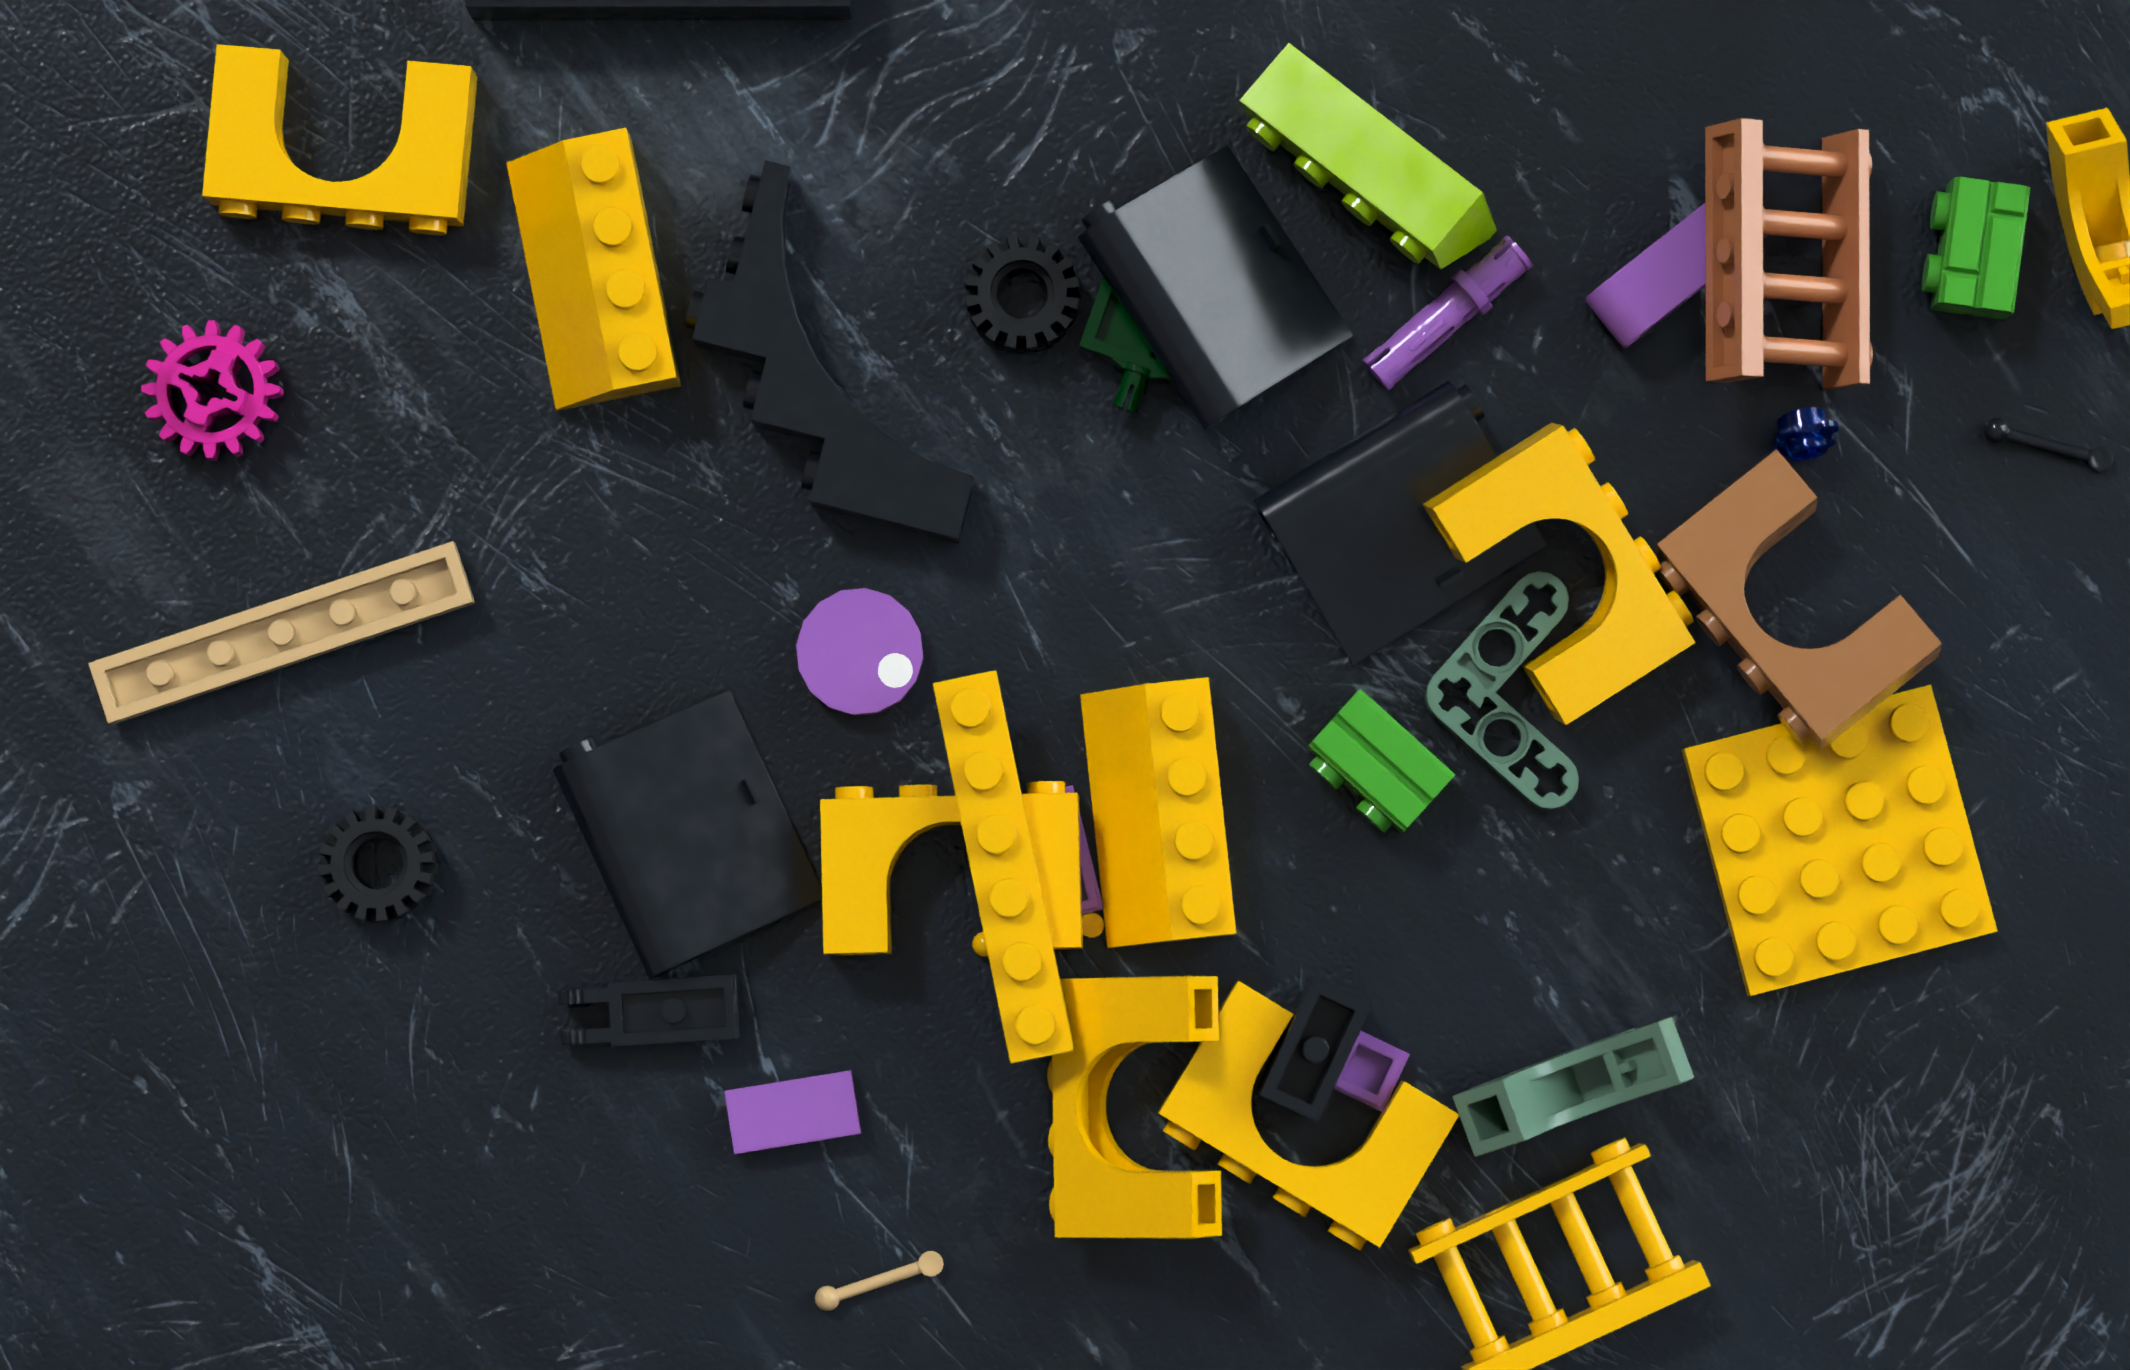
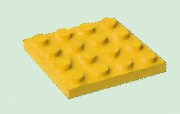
M1931 684L1890 695L1820 752L1809 739L1803 744L1797 742L1782 723L1682 749L1747 996L1765 993L1998 932Z

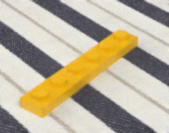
M994 670L933 683L1010 1064L1075 1051L997 671Z

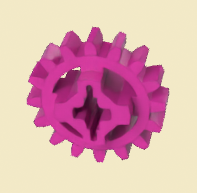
M208 320L205 335L198 336L188 324L182 326L184 342L177 346L164 338L160 342L163 350L168 355L164 362L148 360L146 366L157 374L158 377L156 383L141 385V392L146 396L157 398L158 404L150 407L145 414L151 421L166 420L167 423L159 433V436L165 442L169 443L182 435L180 452L191 457L200 444L203 445L205 456L210 461L218 460L220 446L224 445L227 446L232 454L239 457L243 455L242 438L249 436L259 443L265 439L261 430L257 427L261 419L277 422L279 415L267 407L268 399H276L284 395V390L280 386L268 383L267 380L268 377L273 376L280 370L279 366L274 360L259 362L258 358L263 354L266 346L259 339H255L244 347L242 344L245 330L237 325H234L229 330L226 337L222 336L220 326L215 320ZM211 350L208 360L191 367L183 365L191 356L202 351ZM241 359L246 363L251 372L254 383L253 395L242 389L237 377L241 368L239 364ZM219 376L218 383L237 401H231L224 397L222 400L211 398L206 406L207 398L188 382L192 380L199 384L203 382L214 384ZM172 387L182 391L187 403V408L183 415L185 417L184 423L174 409L171 394ZM235 414L243 417L238 423L226 430L210 432L214 431L217 422Z

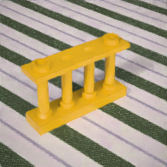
M1626 1137L1616 1140L1590 1153L1595 1162L1593 1165L1456 1228L1451 1218H1447L1416 1233L1420 1244L1408 1249L1412 1261L1418 1264L1431 1257L1434 1258L1475 1347L1470 1350L1474 1361L1461 1366L1462 1370H1530L1711 1286L1700 1262L1691 1260L1684 1264L1680 1255H1672L1631 1165L1651 1157L1646 1144L1638 1143L1630 1147ZM1607 1176L1650 1266L1644 1270L1649 1280L1626 1291L1622 1282H1614L1573 1193ZM1550 1203L1591 1292L1586 1297L1590 1307L1568 1318L1563 1308L1556 1310L1515 1221L1516 1218ZM1492 1230L1533 1319L1528 1324L1532 1334L1511 1344H1508L1505 1335L1498 1337L1457 1248V1245Z

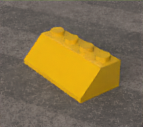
M621 128L562 140L507 162L556 411L681 386L632 139L627 129Z
M1209 677L1141 684L1080 694L1107 948L1235 935L1236 926Z

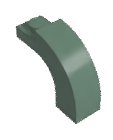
M1669 1017L1540 1061L1452 1097L1474 1157L1525 1141L1550 1129L1611 1106L1693 1079L1694 1075L1673 1018Z

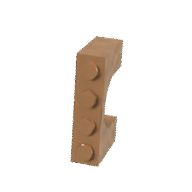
M1776 449L1657 544V559L1661 562V569L1656 571V573L1670 591L1674 590L1680 597L1687 593L1702 612L1696 616V620L1717 646L1720 647L1727 641L1743 661L1736 665V667L1750 687L1760 696L1768 690L1784 710L1777 715L1792 737L1800 744L1809 739L1820 752L1938 658L1942 643L1901 595L1848 637L1827 647L1802 649L1788 646L1773 639L1758 626L1748 609L1745 599L1744 586L1747 576L1761 555L1816 512L1818 499Z

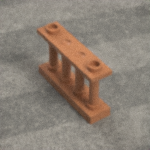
M1740 118L1705 127L1706 382L1730 383L1763 377V362L1823 366L1824 390H1837L1870 384L1873 348L1870 343L1869 178L1872 172V157L1869 152V130L1856 129L1823 137L1822 150L1764 145L1763 120ZM1763 171L1822 176V214L1765 209L1763 206ZM1763 235L1822 239V277L1765 273L1763 270ZM1763 298L1822 303L1823 340L1765 336L1763 334Z

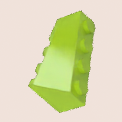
M1290 43L1284 47L1239 100L1249 119L1245 127L1253 137L1272 151H1275L1279 145L1287 149L1297 157V160L1293 163L1294 167L1317 187L1322 189L1329 182L1346 195L1341 203L1361 222L1371 226L1375 220H1378L1394 233L1390 238L1391 243L1413 262L1419 264L1425 257L1441 270L1488 241L1497 231L1483 192Z

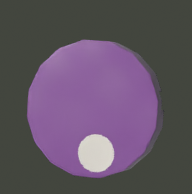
M868 588L841 590L820 601L803 621L796 644L798 670L810 692L829 708L853 716L879 714L901 702L916 683L924 659L921 632L909 610L890 595Z

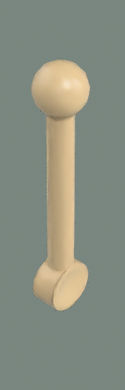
M926 1251L919 1257L917 1262L837 1289L832 1286H823L815 1294V1303L821 1310L832 1311L839 1305L841 1300L923 1273L929 1277L936 1276L943 1269V1259L935 1251Z

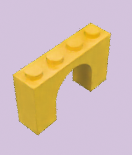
M217 44L202 196L211 205L219 206V215L239 219H256L257 209L282 211L283 221L298 224H320L321 215L346 217V226L367 230H382L384 220L409 222L408 231L426 235H446L447 225L464 227L477 88V75L471 66L407 61L402 124L399 138L393 151L371 173L350 181L332 182L312 177L301 171L293 164L285 148L283 117L289 60L282 51Z
M1550 423L1422 505L1454 557L1465 563L1520 528L1543 519L1570 520L1585 530L1597 545L1605 571L1604 590L1597 609L1590 619L1578 630L1522 665L1553 718L1567 725L1696 642L1686 628L1694 623L1687 606L1674 590L1666 594L1653 574L1661 569V565L1654 552L1641 536L1633 541L1621 519L1628 515L1623 501L1608 482L1600 487L1588 465L1595 461V457L1585 439L1575 428L1567 432L1563 425Z
M1064 781L1028 782L1027 794H1022L1053 948L1054 950L1083 949L1079 795L1077 792L1065 793ZM937 785L899 786V797L874 798L873 787L869 786L835 788V799H820L823 954L827 956L892 954L890 890L895 864L903 850L921 834L942 826H962L956 796H937Z
M1218 976L1060 979L1075 1051L1052 1055L1047 1070L1048 1085L1053 1093V1123L1048 1134V1145L1054 1157V1188L1050 1194L1049 1210L1054 1220L1055 1238H1200L1222 1236L1221 1171H1160L1143 1167L1130 1159L1120 1149L1110 1131L1106 1114V1097L1111 1078L1122 1060L1132 1051L1154 1042L1219 1041Z
M1236 981L1218 1011L1219 1041H1200L1157 1112L1169 1120L1162 1131L1193 1150L1197 1149L1202 1140L1224 1153L1218 1165L1251 1184L1256 1174L1279 1186L1272 1198L1300 1215L1306 1217L1311 1207L1332 1218L1334 1221L1329 1227L1328 1232L1361 1251L1367 1240L1380 1248L1459 1117V1114L1405 1081H1400L1387 1102L1384 1111L1381 1112L1363 1143L1344 1159L1328 1165L1303 1166L1281 1158L1266 1145L1259 1135L1253 1120L1251 1099L1258 1073L1294 1014L1240 981Z

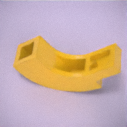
M2108 108L2046 122L2050 167L2057 206L2069 253L2083 293L2093 314L2103 313L2111 329L2130 326V173L2127 140Z

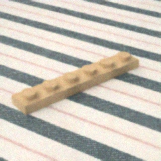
M452 541L88 664L107 722L114 725L475 604V600L456 543Z

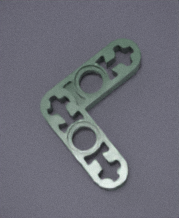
M1538 571L1527 574L1520 579L1440 667L1427 684L1424 698L1427 709L1432 716L1528 803L1539 809L1552 810L1564 806L1572 800L1577 792L1579 784L1577 768L1562 751L1496 693L1560 622L1568 609L1569 597L1562 581L1551 573ZM1546 585L1554 592L1549 603L1555 610L1551 616L1540 611L1524 626L1536 633L1530 642H1527L1520 629L1515 624L1501 618L1500 614L1505 608H1509L1513 617L1516 618L1529 602L1527 596L1523 593L1525 588L1529 586L1533 590L1538 591ZM1499 630L1511 637L1515 650L1514 656L1509 663L1499 667L1491 666L1481 658L1478 646L1481 637L1486 632ZM1460 679L1466 682L1470 688L1464 696L1477 710L1482 706L1484 699H1487L1495 707L1494 710L1479 719L1472 735L1468 734L1461 727V724L1471 718L1465 711L1455 706L1447 712L1439 705L1444 694L1438 686L1443 680L1451 685H1454ZM1506 720L1517 728L1520 736L1519 746L1511 755L1504 757L1496 756L1486 748L1483 740L1484 731L1492 721ZM1532 741L1542 749L1541 753L1532 758L1539 766L1549 770L1557 765L1564 771L1559 780L1560 784L1565 788L1562 795L1558 796L1554 792H1549L1543 797L1538 795L1534 788L1538 785L1539 779L1527 767L1522 769L1519 778L1509 771V766L1525 756Z

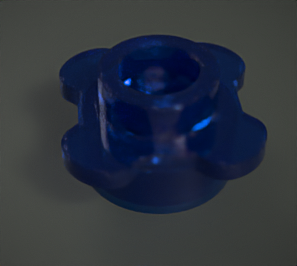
M1810 407L1788 412L1776 422L1778 429L1776 437L1779 443L1773 446V451L1777 449L1782 456L1790 455L1791 459L1797 461L1820 457L1828 451V448L1835 445L1836 441L1833 434L1839 431L1838 422L1828 420L1827 413L1822 408Z

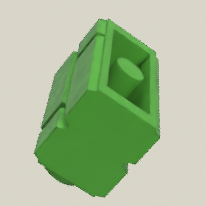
M1954 177L1947 184L1946 192L1936 191L1931 209L1930 229L1941 230L1937 255H1927L1922 276V291L1932 293L1930 309L1998 320H2006L2014 314L2030 187L1967 177Z
M1361 689L1355 693L1307 746V749L1316 756L1308 764L1309 767L1335 790H1338L1345 782L1363 799L1356 809L1383 833L1391 825L1400 833L1404 832L1456 775Z

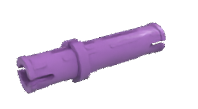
M1506 235L1487 255L1466 272L1461 269L1458 270L1450 278L1453 283L1443 293L1412 317L1384 344L1362 360L1372 375L1382 383L1384 388L1389 391L1405 374L1436 350L1464 323L1468 322L1478 312L1483 316L1493 308L1490 302L1514 280H1517L1527 270L1533 267L1532 262L1522 249Z

